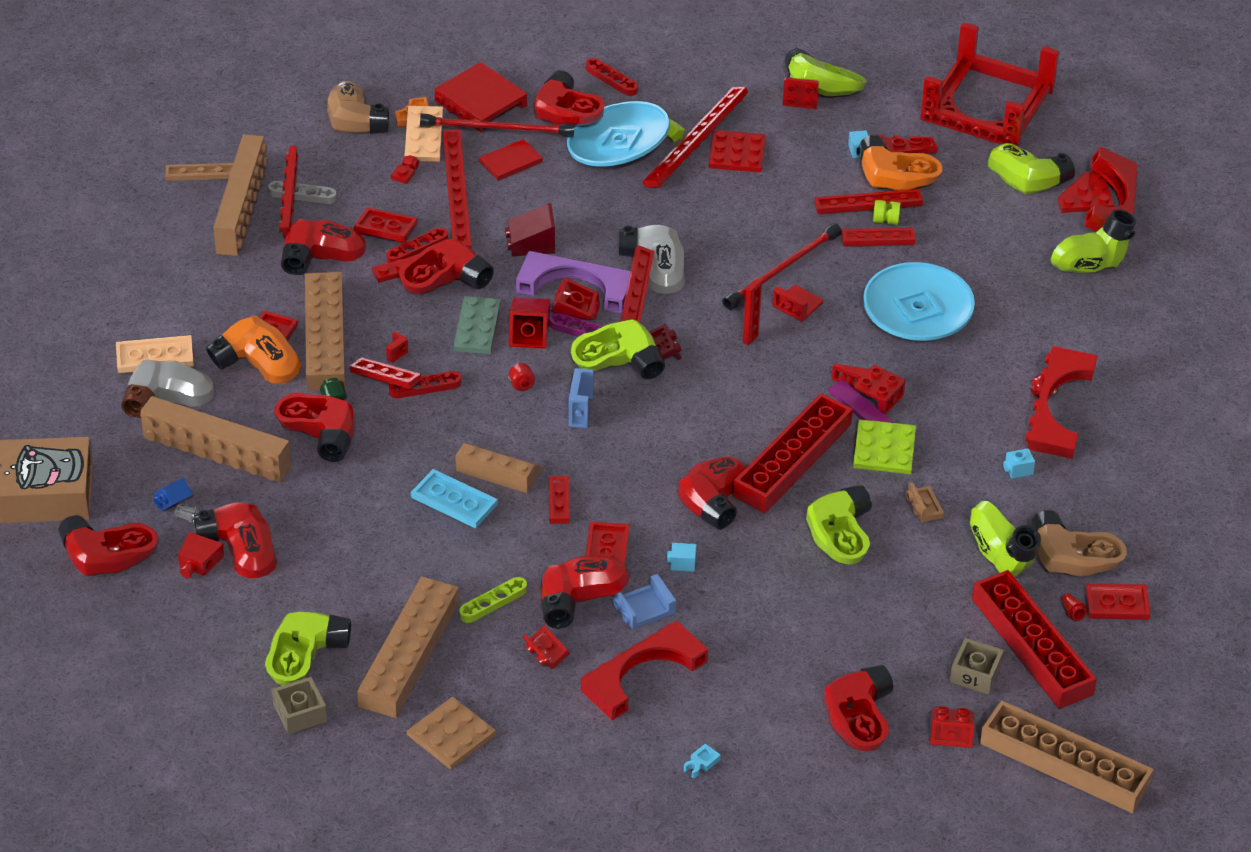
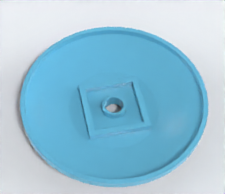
M630 101L604 107L603 117L597 122L586 126L574 127V137L567 138V147L570 155L575 160L586 165L613 166L627 163L646 155L662 143L670 129L669 117L661 107L648 102Z
M921 262L901 263L881 270L869 280L863 297L866 313L878 327L892 335L920 341L941 339L957 333L970 321L975 305L971 288L960 276L944 267Z

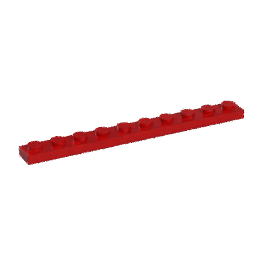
M732 87L643 180L644 186L653 188L662 186L663 182L672 175L674 170L681 166V163L690 156L692 151L698 148L699 144L708 137L710 132L716 129L717 125L726 118L729 112L734 110L735 106L743 100L748 93L747 88Z
M460 129L443 130L452 240L460 242L471 249Z

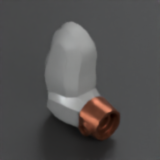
M146 359L137 366L130 377L121 407L128 416L141 418L140 411L151 396L191 407L201 406L212 399L215 387L207 374L182 362Z

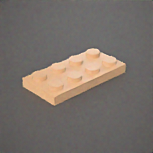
M408 106L405 156L412 155L420 161L440 162L442 125L422 128L420 127L421 113L431 114L443 119V107Z
M191 335L116 342L118 373L134 372L137 366L146 359L157 361L176 360L190 367L194 366Z

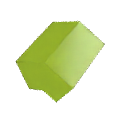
M669 119L670 129L666 137L675 143L678 139L683 138L685 129Z

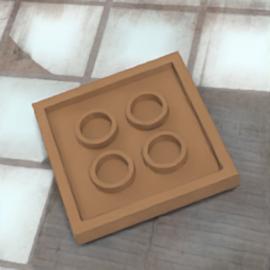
M451 697L408 729L407 736L451 770L496 736V730L454 697Z

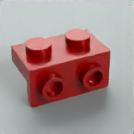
M545 625L532 637L523 636L527 642L524 646L532 654L534 652L538 654L536 659L543 667L547 664L551 669H554L570 654Z

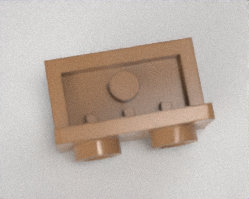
M913 482L909 483L906 498L908 502H911L915 516H918L921 523L943 518L944 512L931 487L926 486L916 489Z

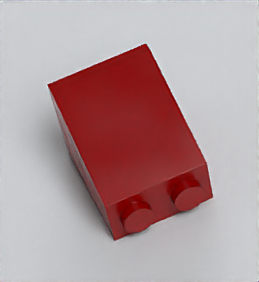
M513 298L510 309L509 347L546 349L551 299Z

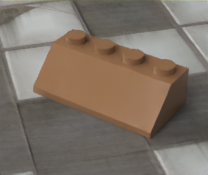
M463 443L456 454L457 472L524 493H528L543 468L542 465L469 443Z

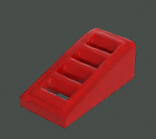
M834 363L832 380L837 382L844 380L854 388V384L869 369Z

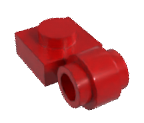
M412 155L405 156L402 165L399 164L392 172L391 180L407 184L415 175V170L419 167L420 160Z

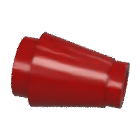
M1070 593L1062 596L1061 602L1069 618L1075 621L1082 620L1087 614L1085 604Z

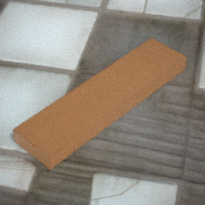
M234 163L166 165L165 180L229 179Z

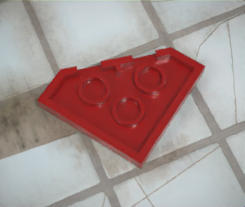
M1095 171L1084 172L1058 197L1061 213L1086 212L1095 203L1105 207H1114L1106 179Z

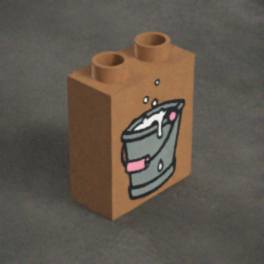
M89 437L0 440V523L63 521L65 518L79 515L85 520H89L93 468Z

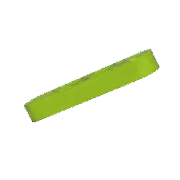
M521 577L512 578L463 604L459 608L460 619L466 623L474 622L523 596L527 592L526 580ZM503 593L507 596L505 598H498L496 595ZM483 602H487L490 605L487 607H482L480 604Z

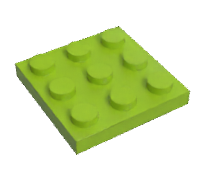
M859 419L853 468L911 474L916 425Z

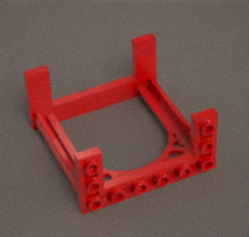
M963 22L960 26L957 61L944 81L930 76H926L924 79L920 120L1001 145L1008 143L1019 147L1021 136L1047 94L1054 92L1059 50L1043 46L1040 53L1038 72L976 54L979 26ZM969 70L1032 88L1023 105L1008 101L1005 107L1004 119L998 121H983L969 117L962 113L953 101L955 91Z

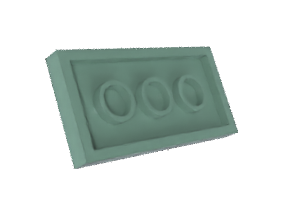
M464 296L453 346L454 351L491 354L501 299Z

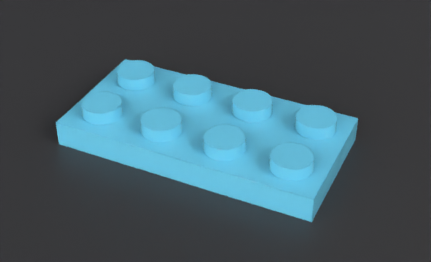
M434 469L411 491V498L474 528H477L498 505V499Z

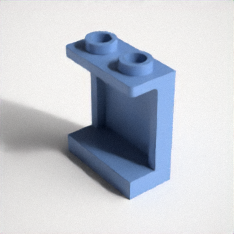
M575 368L569 395L568 426L588 428L589 399H593L594 391L593 370Z
M658 574L650 576V585L623 595L621 592L614 594L613 605L616 610H620L623 621L626 624L628 623L632 630L676 614V600Z

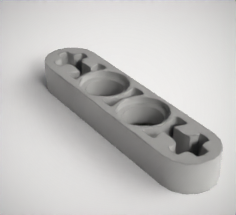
M273 181L268 185L269 194L272 197L282 198V193H285L283 181ZM296 183V190L298 192L295 193V200L332 204L337 200L336 190L333 188Z

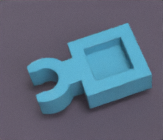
M704 744L691 755V760L684 764V772L694 769L692 771V778H696L701 769L707 772L718 763L721 755L707 744Z

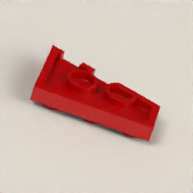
M877 134V136L883 139L888 150L892 153L932 154L937 153L938 150L933 137L911 136L909 139L900 138V135L886 138L884 134Z

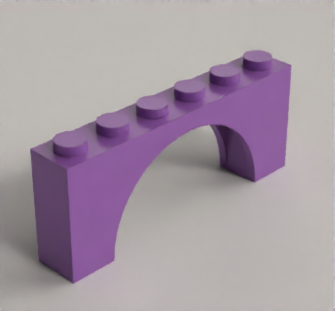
M529 251L516 278V292L534 296L541 286L550 281L564 277L588 281L602 291L605 297L604 310L622 313L631 271Z

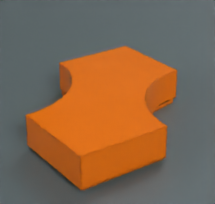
M427 97L409 99V104L405 108L397 110L395 112L397 127L407 126L408 106H429Z

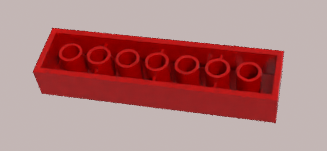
M820 393L734 480L733 497L766 514L851 426L853 409Z
M1009 570L974 583L972 595L974 603L1059 709L1094 695L1097 678Z

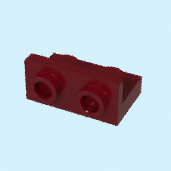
M665 323L649 332L653 337L655 345L660 349L663 359L675 355L678 360L682 359L680 354L682 348L678 341H675L677 335L673 328L669 329Z

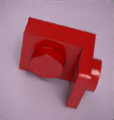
M396 331L392 333L393 342L386 346L387 360L391 363L409 353L408 339Z

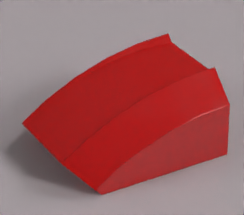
M564 277L555 294L550 311L578 319H596L600 308L599 293Z

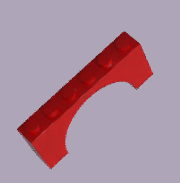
M1102 146L1092 156L1090 169L1100 174L1110 183L1118 196L1119 206L1105 207L1095 203L1086 214L1085 227L1096 232L1103 227V223L1113 210L1122 209L1133 215L1136 198L1135 189L1137 187L1136 178L1138 175L1137 163Z
M1052 346L1051 353L1047 352L1045 363L1048 366L1047 368L1043 367L1041 379H1044L1043 384L1039 383L1037 391L1040 397L1035 399L1033 410H1036L1035 415L1031 414L1029 426H1032L1031 431L1027 430L1025 441L1028 442L1029 450L1073 459L1078 433L1069 431L1056 422L1049 411L1048 399L1059 386L1075 380L1092 381L1097 355Z
M676 620L655 634L649 635L640 643L634 644L630 649L618 654L607 663L601 664L592 672L586 673L581 678V691L611 720H614L628 711L629 698L623 692L620 682L631 668L647 661L667 660L679 663L694 671L708 662V648Z

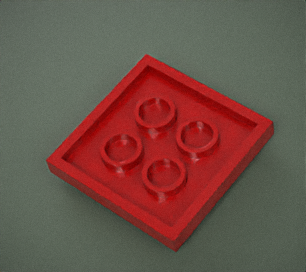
M714 130L709 168L761 173L766 134Z

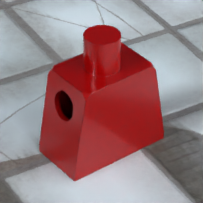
M189 532L178 554L179 567L181 568L180 574L185 578H190L193 573L205 576L223 559V543Z

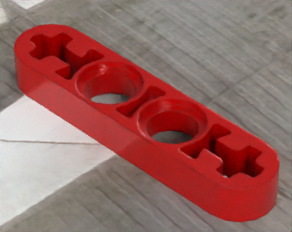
M597 58L586 60V71L624 95L634 96L638 93V83Z
M435 228L388 250L386 253L387 262L420 254L426 248L448 239V231L445 228Z
M456 371L421 376V381L416 384L420 385V388L405 389L401 386L390 384L389 394L397 399L456 389L461 386V374ZM431 382H438L439 384H438V385H431L430 383H431Z

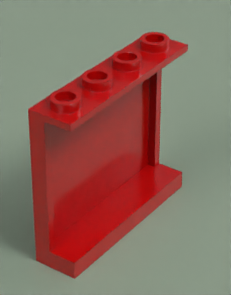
M482 62L435 88L434 98L436 103L459 117L460 120L488 122L515 105L521 109L527 107V93ZM471 126V128L476 129L480 133H483V127L477 128Z

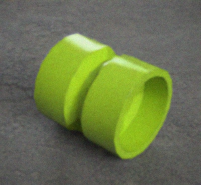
M875 200L873 223L883 224L887 221L890 225H898L901 202L891 201L887 204L886 201Z

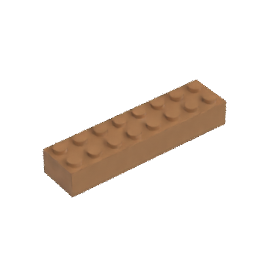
M242 135L213 227L216 254L238 256L239 249H243V237L246 238L247 236L246 226L250 225V214L254 213V202H257L258 199L257 191L261 190V179H264L265 176L264 168L268 167V157H265L267 144L264 143V136Z
M342 272L305 273L307 391H320L323 381L329 378H338L345 386Z
M151 396L140 411L143 436L149 441L162 443L167 447L171 446L183 452H189L201 458H207L216 463H222L234 469L247 471L252 475H259L280 483L291 469L289 440Z
M421 576L357 691L358 707L390 717H398L459 604L458 586Z
M1002 700L982 728L980 744L1132 814L1151 786L1153 768Z

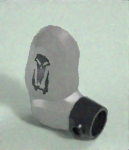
M649 225L641 228L625 226L623 229H619V255L634 257L637 245L655 251L648 282L649 289L657 293L668 294L683 288L685 285L684 250L675 229L663 225Z

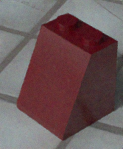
M551 203L508 220V227H505L506 238H509L507 239V249L511 250L512 257L527 256L529 251L555 254V223Z

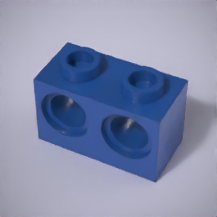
M183 477L153 493V501L157 508L163 511L193 494Z

